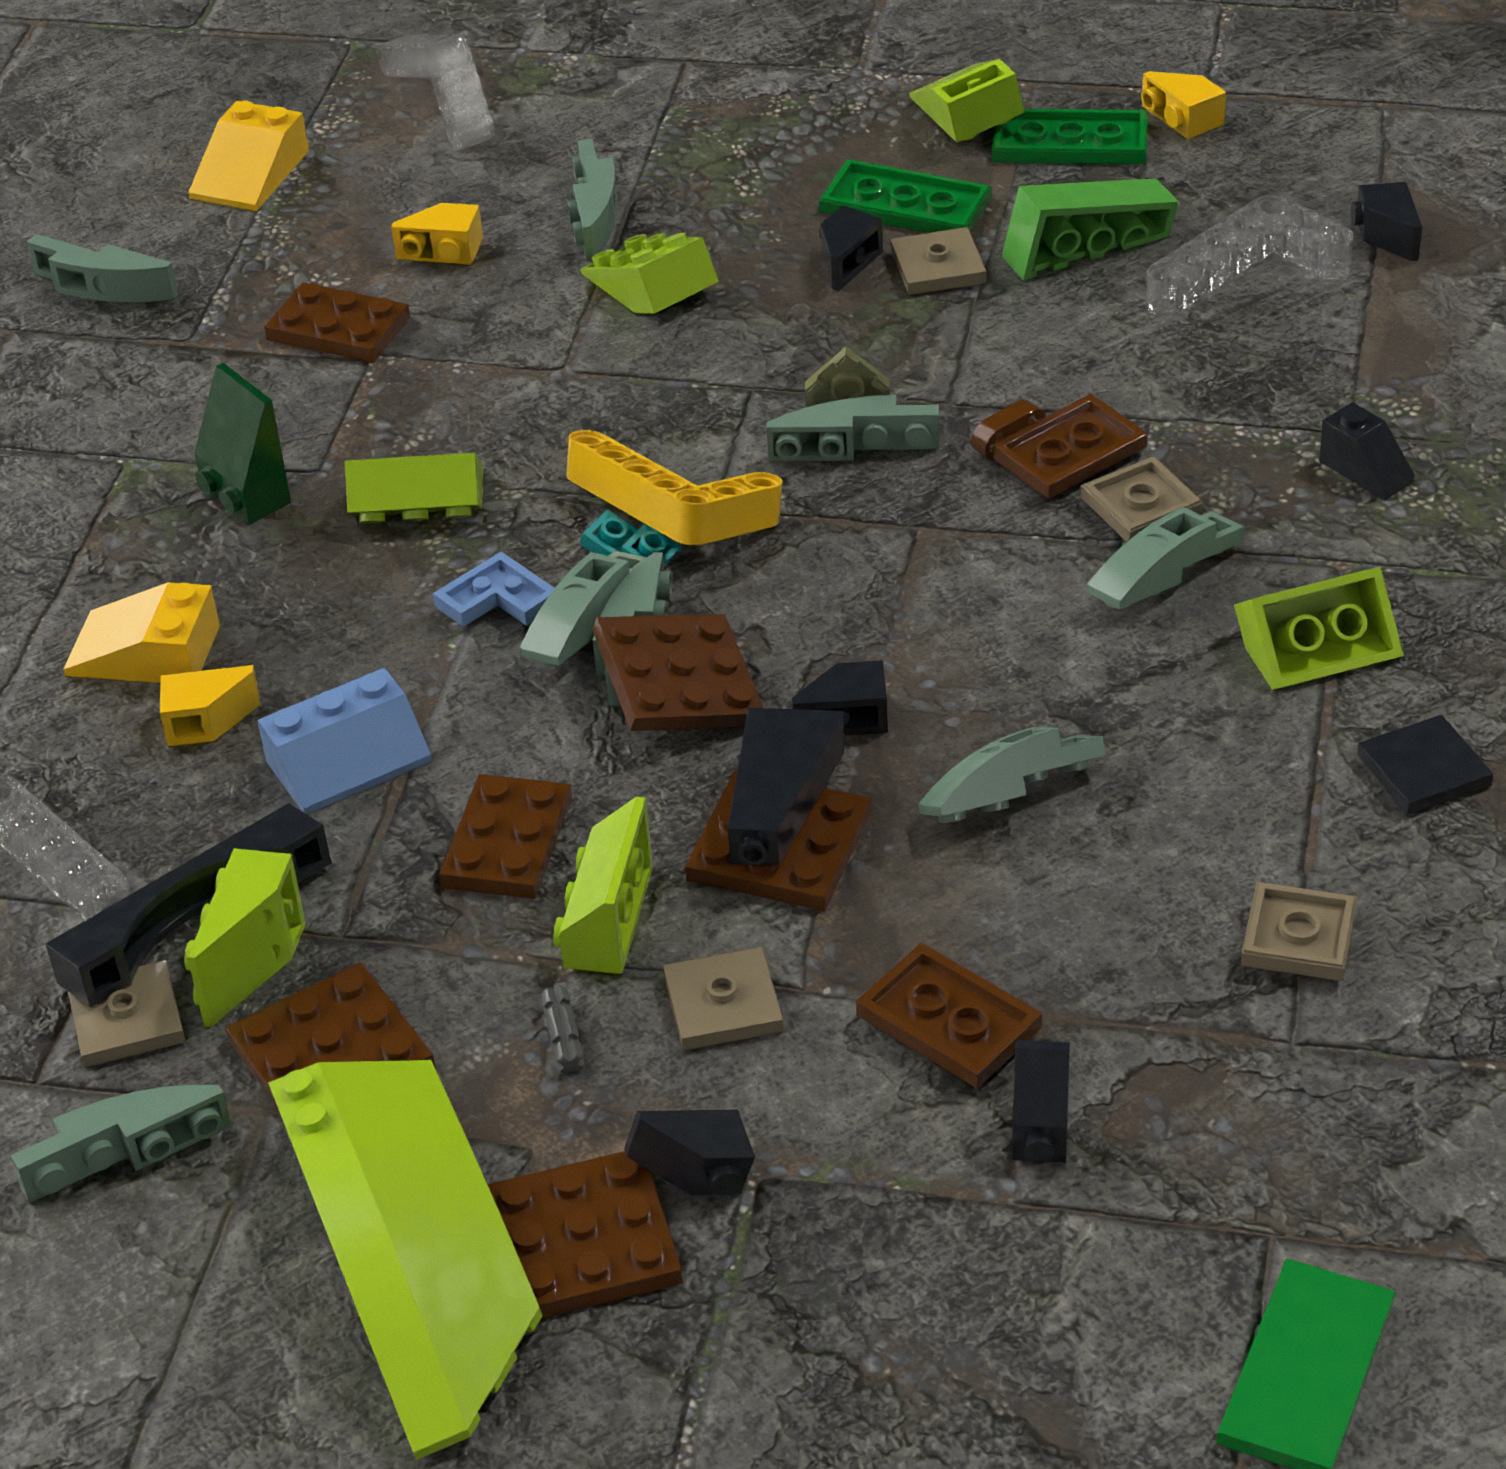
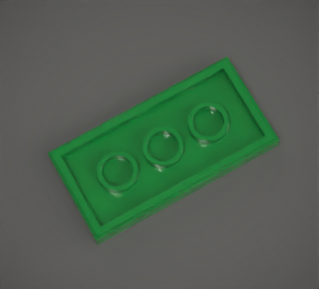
M1024 109L1025 113L1012 118L1011 121L1004 125H996L994 127L992 162L1146 164L1148 111Z
M848 159L819 199V212L833 214L844 205L882 218V224L926 233L968 227L969 232H971L992 198V186Z
M1286 1258L1217 1432V1445L1292 1469H1334L1390 1316L1396 1291Z

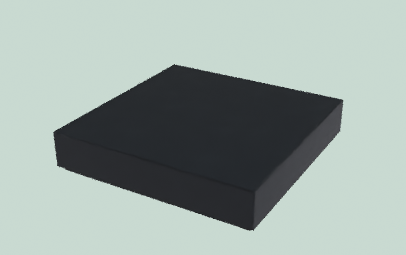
M1442 714L1358 743V757L1406 815L1492 786L1493 773Z

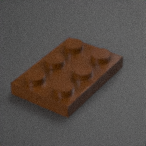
M302 282L264 328L266 339L270 341L374 363L408 321L410 312L409 305L406 303Z
M1089 394L994 443L993 459L1043 496L1050 499L1146 448L1148 433L1094 395Z
M479 774L439 873L441 888L536 899L572 800L571 784Z
M922 942L856 1001L857 1016L977 1089L1015 1054L1016 1040L1028 1041L1042 1028L1041 1012Z

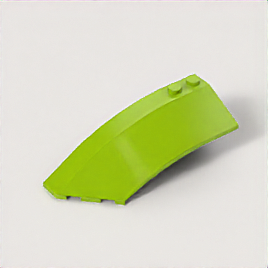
M432 1061L318 1062L268 1082L415 1459H421L470 1438L481 1420L478 1413L479 1409L490 1392L497 1393L517 1360L515 1349L526 1332L533 1333L542 1318V1313L494 1198Z

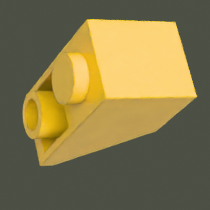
M1150 71L1143 74L1142 107L1185 138L1191 139L1224 125L1226 91L1203 75Z
M439 203L395 221L391 226L397 260L472 265L483 240L479 205Z
M253 665L161 675L160 716L168 747L213 742L260 706V696Z

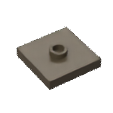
M968 227L890 239L891 253L908 295L987 283L986 269Z
M1155 456L1081 485V498L1126 542L1153 522L1182 507L1200 515L1203 514L1204 502Z
M1256 882L1241 953V966L1344 981L1358 896Z
M762 947L663 965L664 979L683 1051L784 1032L783 1018Z
M166 960L139 966L132 983L115 991L92 1007H88L68 992L84 1068L186 1042Z

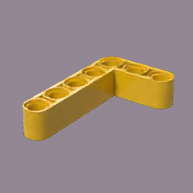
M580 430L569 434L567 479L676 542L686 545H702L770 528L779 523L783 482L777 475L755 472L697 486L600 432Z

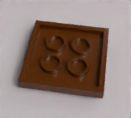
M725 614L596 618L593 633L630 731L745 727L748 708H763Z
M735 769L685 866L686 880L826 911L872 812L871 798L824 788L780 866L730 864L728 823L737 776V769Z
M361 962L225 1027L229 1043L277 1109L278 1107L268 1082L318 1062L431 1060L435 1067L433 1053Z
M625 1151L487 1184L539 1304L542 1318L683 1283L682 1269L650 1170L628 1158Z

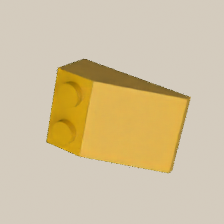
M236 101L217 122L189 189V198L257 211L309 152L303 112L287 110L284 107L253 104L250 101Z
M168 582L91 610L63 669L65 676L160 683L161 675L201 671L220 627L212 586Z

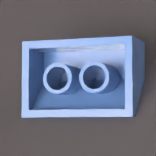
M385 667L257 720L266 762L300 810L306 814H310L432 762L430 750L408 699Z

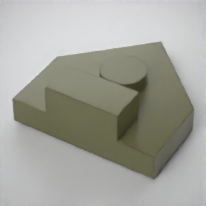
M847 346L805 381L806 407L848 398L890 395V379Z

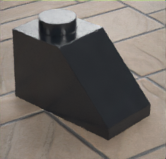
M1407 182L1359 185L1358 199L1351 203V221L1353 226L1358 225L1363 241L1407 260H1419L1422 224Z
M842 205L820 224L819 237L821 239L822 259L832 289L840 291L883 253L882 218Z
M1351 402L1323 420L1319 462L1384 501L1414 482L1415 474L1385 420L1354 402Z
M883 660L836 663L792 697V709L844 711L845 735L888 733L887 694Z
M1016 1040L1012 1160L1037 1163H1066L1069 1110V1042Z
M738 1109L637 1111L624 1147L628 1158L690 1195L741 1194L755 1159Z

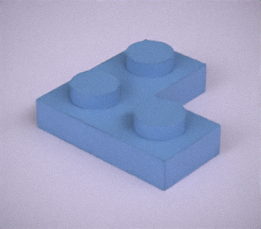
M499 552L434 592L433 598L435 607L462 627L496 606H499L527 626L534 621L539 610L555 588L503 552Z

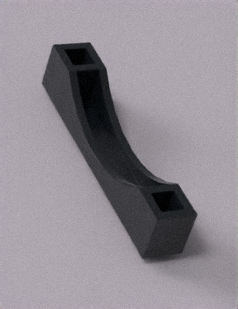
M288 803L47 942L45 945L57 984L88 1007H92L115 991L132 983L139 966L151 950L170 932L189 919L201 914L206 903H211L216 891L217 874L221 868H226L234 848L291 854L297 883L302 882L332 864L323 824Z

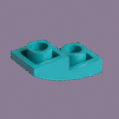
M608 509L582 533L579 543L592 553L609 556L614 551L642 557H649L654 552L663 553L664 567L680 552L682 547L671 538L646 524L639 530Z

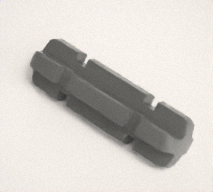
M560 985L554 989L546 988L541 994L542 1006L547 1020L546 1023L555 1054L554 1058L557 1069L564 1074L570 1071H579L584 1066L583 1051L578 1039V1030L570 1005L571 1001L568 990Z

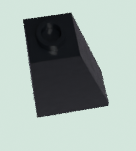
M748 708L728 823L730 864L780 866L845 753L844 711Z

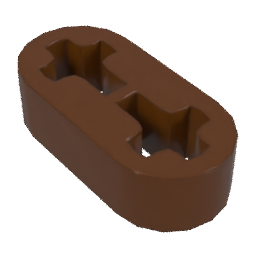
M1020 400L980 422L972 435V447L988 460L996 461L993 459L994 443L1046 417V413L1029 400Z

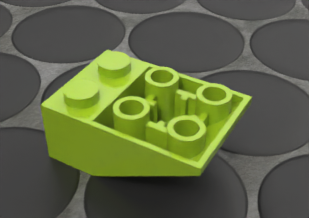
M1000 59L976 63L909 93L910 98L957 143L962 140H970L982 131L996 125H1004L1011 121L1012 118L1025 113L1016 73Z
M665 233L649 238L646 237V234L636 235L623 242L624 248L616 252L614 249L599 252L591 257L593 263L580 268L582 275L634 313L655 314L719 282L703 237H686L685 233H678L668 238Z
M234 848L226 868L219 870L214 896L210 904L206 903L200 917L199 931L195 940L188 942L184 956L185 968L191 971L194 983L193 1001L195 1005L200 1007L204 1027H213L292 960L306 921L291 854Z

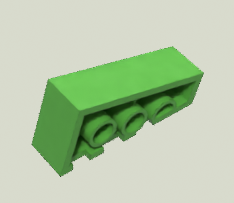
M1156 178L1019 186L1002 257L1022 280L1036 277V271L1050 267L1053 271L1068 267L1069 261L1086 256L1089 260L1103 257L1104 253L1109 249L1119 246L1126 250L1170 236L1179 201Z

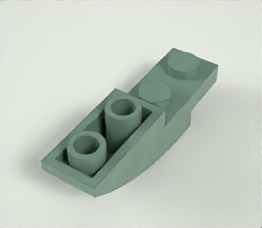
M587 139L577 141L579 156L572 157L574 177L578 184L572 185L574 200L567 201L570 224L573 227L575 245H583L586 260H592L591 257L601 252L613 232L618 214V197L613 157L597 159L593 140Z
M35 234L26 242L34 274L52 279L55 291L58 293L110 302H155L173 300L178 296L172 262L107 244L102 250L97 252L39 234Z
M896 395L848 398L806 407L767 422L768 461H854V450L939 449V405H897Z
M1182 507L1153 522L1118 549L1087 583L1086 592L1104 601L1105 605L1111 608H1127L1133 603L1158 595L1164 590L1181 584L1183 567H1189L1197 561L1220 554L1226 549L1243 543L1245 527L1213 511L1200 515Z
M614 551L609 556L590 552L567 573L549 595L528 629L519 648L520 656L537 660L546 666H559L574 653L593 640V627L596 618L601 616L612 593L623 579L647 557L620 551Z
M652 553L623 579L612 593L600 617L668 615L667 601L664 598H671L672 572L664 571L663 553ZM594 636L593 649L596 675H606L609 706H621Z
M1031 727L1007 735L972 753L949 770L918 804L919 814L938 816L940 823H948L968 818L967 810L981 807L982 812L1009 808V799L1027 795L1024 782L1048 778L1047 770L1060 767L1061 772L1086 769L1089 767V759L1105 756L1103 736L1077 735L1060 740L1059 728Z
M180 1085L153 1088L107 1098L53 1118L56 1135L11 1155V1159L21 1190L28 1202L32 1203L128 1158L135 1171L140 1170L203 1139L210 1138L232 1125L224 1092L219 1085Z

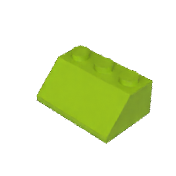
M476 453L345 461L347 513L352 517H359V523L362 524L385 522V515L402 514L403 521L428 520V512L444 511L446 512V518L472 517V510L482 509L483 462Z
M1381 566L1234 604L1245 649L1272 690L1404 656Z
M635 797L593 826L586 847H579L576 857L577 877L575 882L569 881L567 884L565 916L556 919L553 934L554 946L561 947L563 968L615 974L623 973L653 869L647 804L644 797Z

